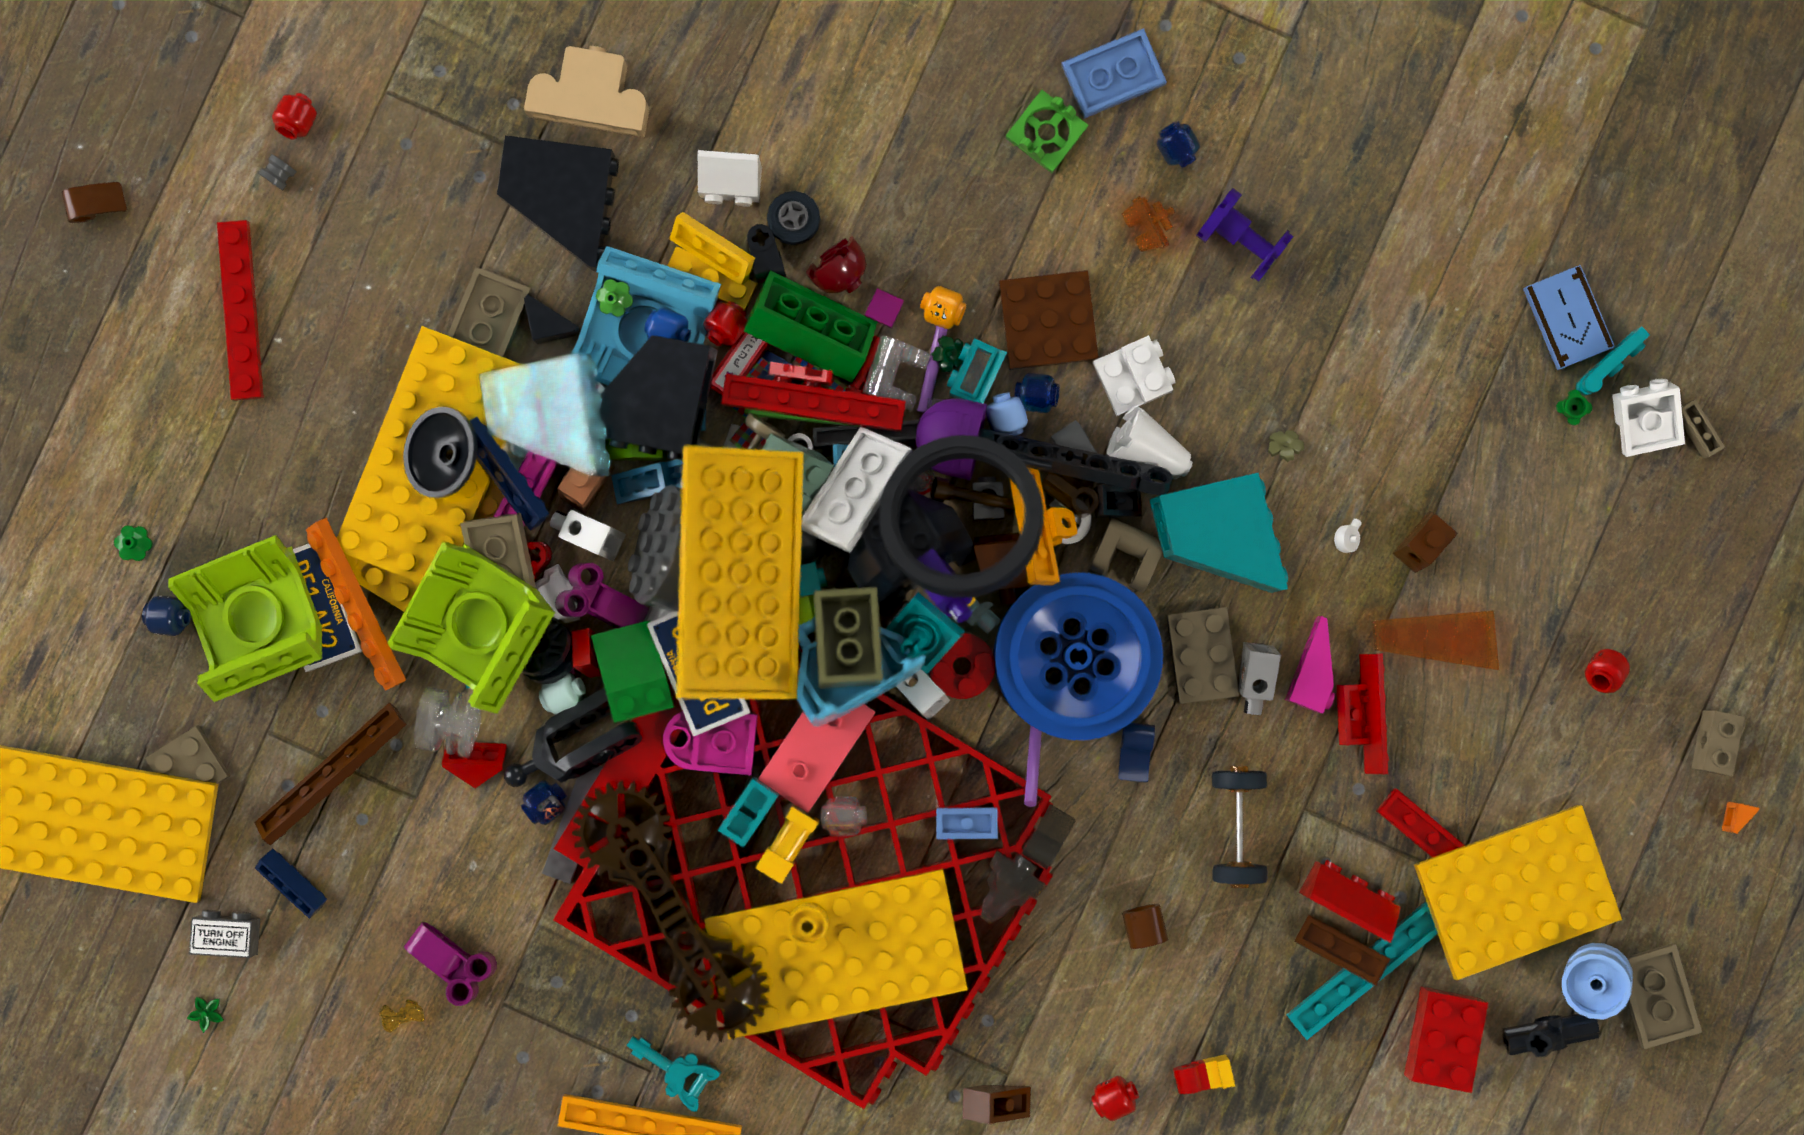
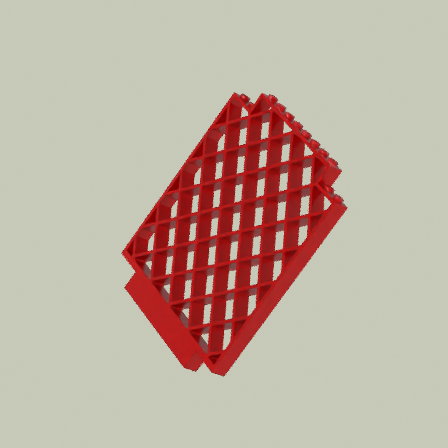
M798 644V677H799V671H800V665H801V657H800L799 651H800V652H803L799 644ZM664 667L674 707L631 720L639 728L642 735L641 742L610 760L608 758V761H606L586 796L589 795L596 799L594 790L597 787L605 793L608 782L612 784L614 789H617L620 780H623L625 788L629 789L631 783L635 781L637 791H640L645 785L648 791L656 776L659 775L667 812L671 815L664 824L673 826L672 833L682 870L671 875L675 881L684 879L692 916L699 927L706 932L705 920L702 919L692 876L735 866L745 909L755 908L743 864L761 860L765 851L741 856L739 844L728 837L733 859L690 869L680 825L723 814L725 820L735 804L729 805L722 774L712 772L721 807L678 818L668 773L684 768L678 765L664 766L668 755L664 749L663 735L668 722L683 710L678 698H676V693ZM881 694L876 698L896 710L874 715L865 727L875 769L830 780L825 789L835 830L840 832L842 825L832 787L877 776L888 820L854 828L855 833L845 834L846 831L843 832L842 830V835L836 836L838 833L806 840L801 849L834 841L839 842L849 884L805 895L795 858L791 873L797 897L770 904L954 867L964 910L952 912L953 921L967 919L977 960L962 964L964 974L980 971L947 1025L944 1024L937 996L931 999L938 1025L893 1036L886 1007L879 1008L886 1038L843 1049L835 1018L827 1019L835 1051L801 1058L788 1050L783 1028L775 1030L778 1043L761 1033L744 1036L863 1110L868 1103L873 1105L882 1091L878 1087L883 1077L889 1079L898 1064L894 1061L895 1057L925 1076L928 1075L930 1070L935 1072L944 1058L940 1053L946 1043L951 1046L960 1031L956 1028L961 1018L967 1020L975 1007V1003L972 1002L977 992L982 994L991 980L987 976L993 965L997 968L999 967L1006 955V951L1003 948L1008 940L1013 942L1022 928L1018 924L1024 913L1028 916L1030 915L1038 901L1034 896L1039 888L1044 890L1053 876L1049 872L1052 868L1050 864L1022 848L1024 843L1029 845L1036 835L1037 829L1034 826L1039 817L1045 819L1051 810L1053 803L1049 801L1052 796L1040 788L1037 789V795L1041 797L1040 801L1016 841L1009 844L998 801L1024 795L1026 780L885 694ZM749 699L752 713L758 715L756 729L760 744L755 745L754 752L762 750L765 766H767L772 759L769 748L781 745L785 738L767 742L757 699ZM906 715L919 724L927 757L881 768L871 723ZM926 728L959 749L932 755ZM676 729L672 732L671 742L673 745H676L684 730ZM964 754H970L980 760L983 765L990 795L945 806L934 762ZM928 764L939 808H971L992 802V806L997 807L998 830L1002 846L957 857L953 839H947L951 859L906 870L896 826L935 817L936 808L894 818L883 774ZM990 767L1023 787L996 793ZM624 793L618 794V814L626 813ZM779 794L774 803L780 828H782L786 821L782 799L786 798ZM584 798L580 805L589 807ZM577 810L555 845L554 850L581 865L584 869L553 920L668 991L677 988L669 983L670 977L661 973L654 941L665 937L662 931L652 933L641 891L628 884L591 894L586 893L600 866L596 864L588 868L587 866L591 860L590 857L579 858L580 854L585 850L584 847H574V844L581 837L572 835V832L577 828H581V826L574 823L573 820L575 817L584 816ZM589 811L588 815H591L609 824V822L601 819L600 817L596 816L595 814ZM618 824L616 834L623 833L628 840L626 846H624L626 849L630 845V839L627 836L628 830ZM890 828L900 871L855 882L845 839ZM607 836L590 847L591 851L595 852L609 844ZM631 852V858L635 862L633 852ZM1011 852H1016L1041 867L1024 897L1021 895ZM1005 854L1015 897L970 908L959 865ZM661 877L647 880L650 887L664 884ZM632 891L642 935L611 942L598 934L591 901ZM578 904L581 905L585 926L571 918ZM1018 906L986 961H984L972 917ZM644 943L650 965L623 948ZM703 958L705 970L707 971L712 965L708 959ZM714 975V976L711 978L712 982L714 983V993H713V994L719 992V991H718V986H717V984L715 983V975ZM702 997L691 1003V1005L698 1009L707 1004ZM717 1009V1020L724 1024L722 1009ZM941 1035L925 1063L897 1047L898 1045ZM889 1048L887 1056L864 1094L861 1095L853 1090L845 1059ZM837 1061L842 1082L816 1066Z

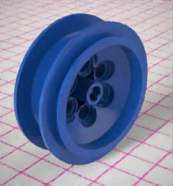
M1097 574L1059 575L1060 582L1053 586L1034 585L1028 589L1006 612L995 638V674L1006 701L1017 715L1029 725L1046 734L1062 739H1097L1126 727L1143 712L1151 701L1162 673L1163 648L1161 636L1149 609L1136 594L1124 585ZM1069 618L1075 619L1079 624L1078 633L1073 636L1066 634L1063 629L1064 622ZM1096 629H1102L1107 634V641L1102 646H1097L1092 641L1091 636ZM1046 637L1052 638L1056 642V650L1051 655L1044 654L1040 649V643ZM1072 650H1082L1084 653L1082 663L1071 662L1070 652ZM1103 658L1110 660L1112 663V671L1106 676L1099 674L1097 671V663ZM1051 667H1056L1061 672V680L1054 685L1048 683L1045 679L1046 671ZM1080 677L1085 678L1089 682V690L1083 695L1077 694L1074 690V682Z

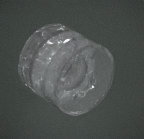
M427 687L420 700L415 722V748L437 752L443 740H445L447 754H454L458 748L459 756L469 757L478 738L481 726V709L473 708L468 701L472 694L469 695L466 701L465 693L458 692L453 703L450 704L449 690Z

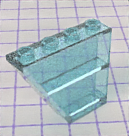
M575 353L479 374L488 434L588 475L610 476L608 469L611 463L610 456L605 449L604 442L606 428L601 420L599 410L601 396L598 390H596L595 383L597 369L591 355Z

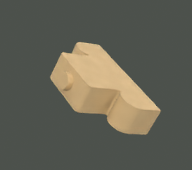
M572 46L566 47L559 82H556L551 75L546 73L535 75L529 82L524 106L525 113L531 118L645 137L649 116L648 104L640 91L635 89L623 91L627 72V64L624 57L618 54L607 53L605 48L590 46L589 49Z

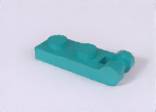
M1642 326L1633 330L1577 382L1576 389L1584 396L1599 391L1603 385L1602 379L1607 375L1610 378L1624 367L1621 362L1628 355L1634 357L1644 349L1646 345L1643 341L1650 334Z

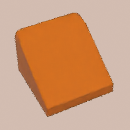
M1728 801L1722 831L1737 834L1754 817L1759 808Z

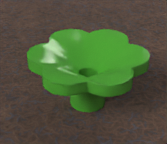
M613 279L604 282L603 288L598 289L596 292V299L600 302L599 308L604 314L612 313L614 316L624 315L626 308L633 304V297L629 294L630 288L627 283H617Z

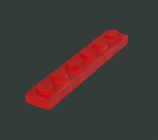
M247 220L217 222L231 400L264 398L250 222Z
M726 373L721 404L901 432L906 400Z

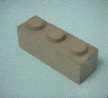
M1696 400L1681 406L1683 427L1703 459L1725 448Z

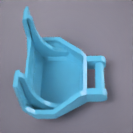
M814 617L801 625L799 624L798 644L803 652L797 683V701L812 725L820 727L857 709L918 672L924 663L925 656L922 655L917 659L906 658L905 656L910 650L907 649L904 654L901 653L900 646L905 641L903 636L879 627L882 683L877 686L819 689L816 641L811 644L807 635L815 631Z

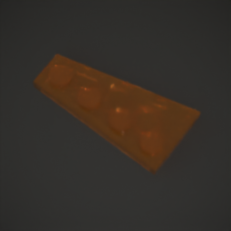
M1494 610L1372 621L1375 651L1499 670Z

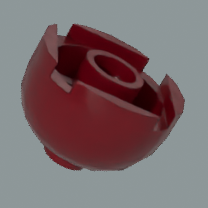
M850 236L849 242L845 238L834 244L819 256L822 260L817 267L812 263L806 271L811 281L824 292L838 294L846 290L847 293H851L862 284L860 278L866 269L865 254L854 237Z

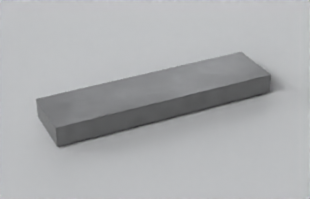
M599 766L577 778L542 874L568 884L572 882L578 864L554 850V847L603 766Z

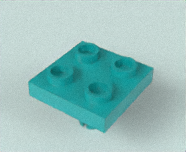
M919 592L914 595L886 628L903 636L905 641L902 642L900 651L904 654L907 649L910 650L905 656L906 658L917 659L922 655L925 656L921 669L926 674L930 672L965 632Z

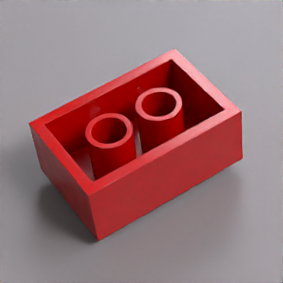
M1421 986L1404 1076L1413 1082L1472 1093L1488 1002L1478 997Z

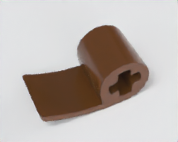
M119 182L83 185L62 191L68 222L83 223L96 218L95 214L127 211L122 186Z

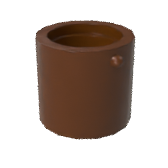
M1160 904L1139 906L1122 912L1131 949L1146 948L1168 941Z

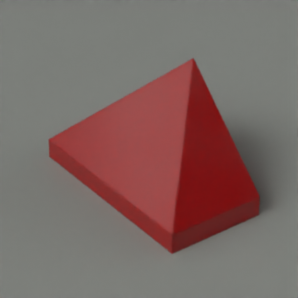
M447 741L442 759V767L473 788H477L503 770L507 744Z

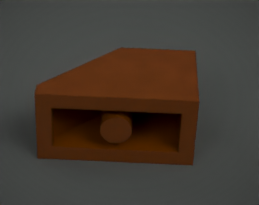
M980 1085L963 1088V1119L993 1124L1030 1117L1031 1087Z

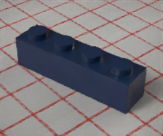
M273 848L255 866V869L309 919L328 900L321 891H318L307 878H304L294 866L290 865Z

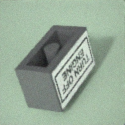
M203 910L202 915L191 919L189 954L251 958L258 955L260 918H251V913L232 912V917L221 916V911Z

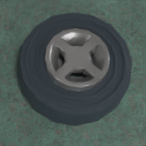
M798 191L784 192L776 197L769 206L767 214L768 227L772 230L774 237L782 243L790 245L803 244L812 239L818 231L821 221L819 208L814 199Z

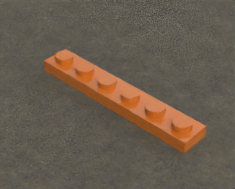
M327 518L315 522L306 529L308 543L312 549L316 550L321 560V569L333 584L334 595L337 601L343 605L348 615L347 621L352 630L356 631L361 641L360 646L363 654L372 663L377 682L383 686L385 691L406 681V678L387 643L386 637Z

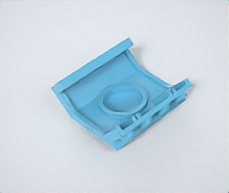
M606 246L598 262L596 271L598 272V278L579 338L567 361L565 371L569 373L574 371L585 378L608 386L646 343L648 338L647 333L644 331L645 323L651 312L658 311L660 308H668L684 315L688 320V329L691 330L688 342L703 345L707 334L703 322L716 305L721 284ZM609 279H613L617 283L625 282L629 285V294L633 297V304L626 308L622 316H614L612 313L604 314L599 308L600 302L596 299V292L598 289L603 288L604 282Z

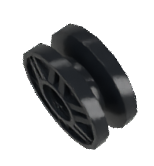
M553 617L522 670L532 682L542 685L557 682L574 668L572 633L557 618Z

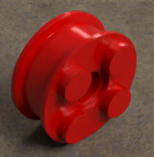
M963 633L930 670L929 675L931 680L945 695L956 699L973 698L985 691L994 677V655L990 647L981 638L969 633ZM959 657H965L970 663V668L965 674H957L953 669V663Z

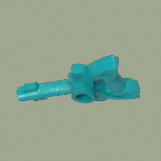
M632 1036L626 1045L633 1050L631 1054L640 1060L645 1057L666 1071L664 1077L665 1083L668 1084L665 1089L666 1094L669 1097H675L678 1094L689 1110L697 1112L700 1104L699 1095L708 1081L717 1079L722 1071L714 1066L698 1063V1057L694 1053L687 1054L685 1058L682 1056L677 1057L674 1061H671L651 1048L652 1043L643 1037L639 1040ZM694 1072L698 1073L697 1078L689 1090L684 1087L686 1077Z

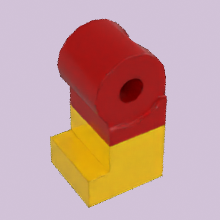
M1226 1055L1197 1060L1173 1068L1179 1094H1191L1223 1087V1089L1235 1087L1230 1060Z

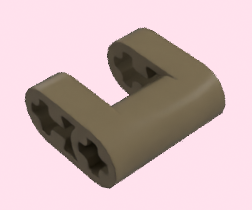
M1111 517L1094 551L1088 569L1102 575L1115 548L1140 559L1130 580L1129 587L1143 593L1163 552L1160 540Z

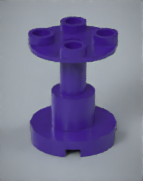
M1232 188L1196 236L1206 243L1215 231L1232 245L1237 241L1263 260L1250 277L1259 282L1275 259L1286 248L1293 236L1287 230L1275 246H1273L1249 227L1252 221L1234 208L1242 194Z

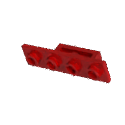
M1383 653L1359 654L1361 684L1337 685L1339 745L1363 744L1365 774L1384 775L1388 774L1389 757L1387 754Z

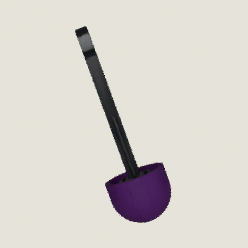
M947 399L934 404L924 412L916 429L917 448L943 437L957 435L977 436L995 441L1007 448L1015 449L1011 451L1028 468L1125 489H1139V492L1153 495L1168 493L1172 481L1170 471L1159 466L1145 463L1143 466L1131 460L983 429L987 404L967 399ZM1033 454H1040V455H1043V456H1045V457H1039V456H1035V455H1033ZM949 460L931 468L944 475L971 480L976 460ZM1093 466L1103 468L1104 470L1093 468ZM1122 473H1129V474H1132L1133 476H1127V475H1124V474H1122ZM1151 479H1157V480L1162 481L1163 483H1161V482H1156V481H1153V480H1151Z

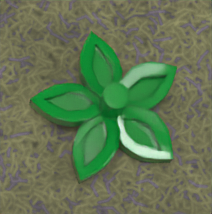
M196 997L195 1008L197 1010L191 1012L187 1019L191 1021L200 1020L199 1024L203 1033L209 1028L210 1021L216 1023L224 1021L222 1015L215 1012L219 1007L220 998L207 1003L203 998Z

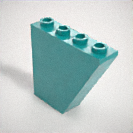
M1259 473L1149 499L1164 558L1270 593L1288 589V573L1281 563L1279 555L1281 546L1279 540L1274 535L1272 527L1273 515L1271 510L1267 508L1265 500L1266 487L1263 480L1260 479Z

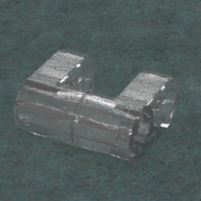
M881 336L862 393L906 400L905 410L913 411L917 396L893 387L901 361L918 368L927 369L931 354L897 339Z

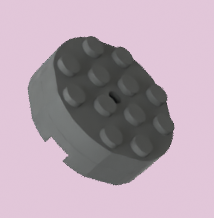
M668 485L659 493L655 492L653 494L650 509L647 513H642L638 522L640 533L635 552L631 555L628 562V571L632 572L629 592L633 593L636 601L644 605L679 612L682 488Z

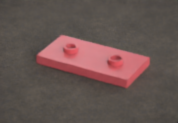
M864 704L820 727L813 726L805 713L802 712L758 780L809 813L875 714V711Z

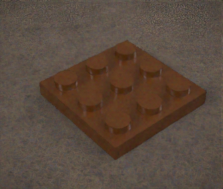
M1088 270L999 280L1009 370L1099 359Z

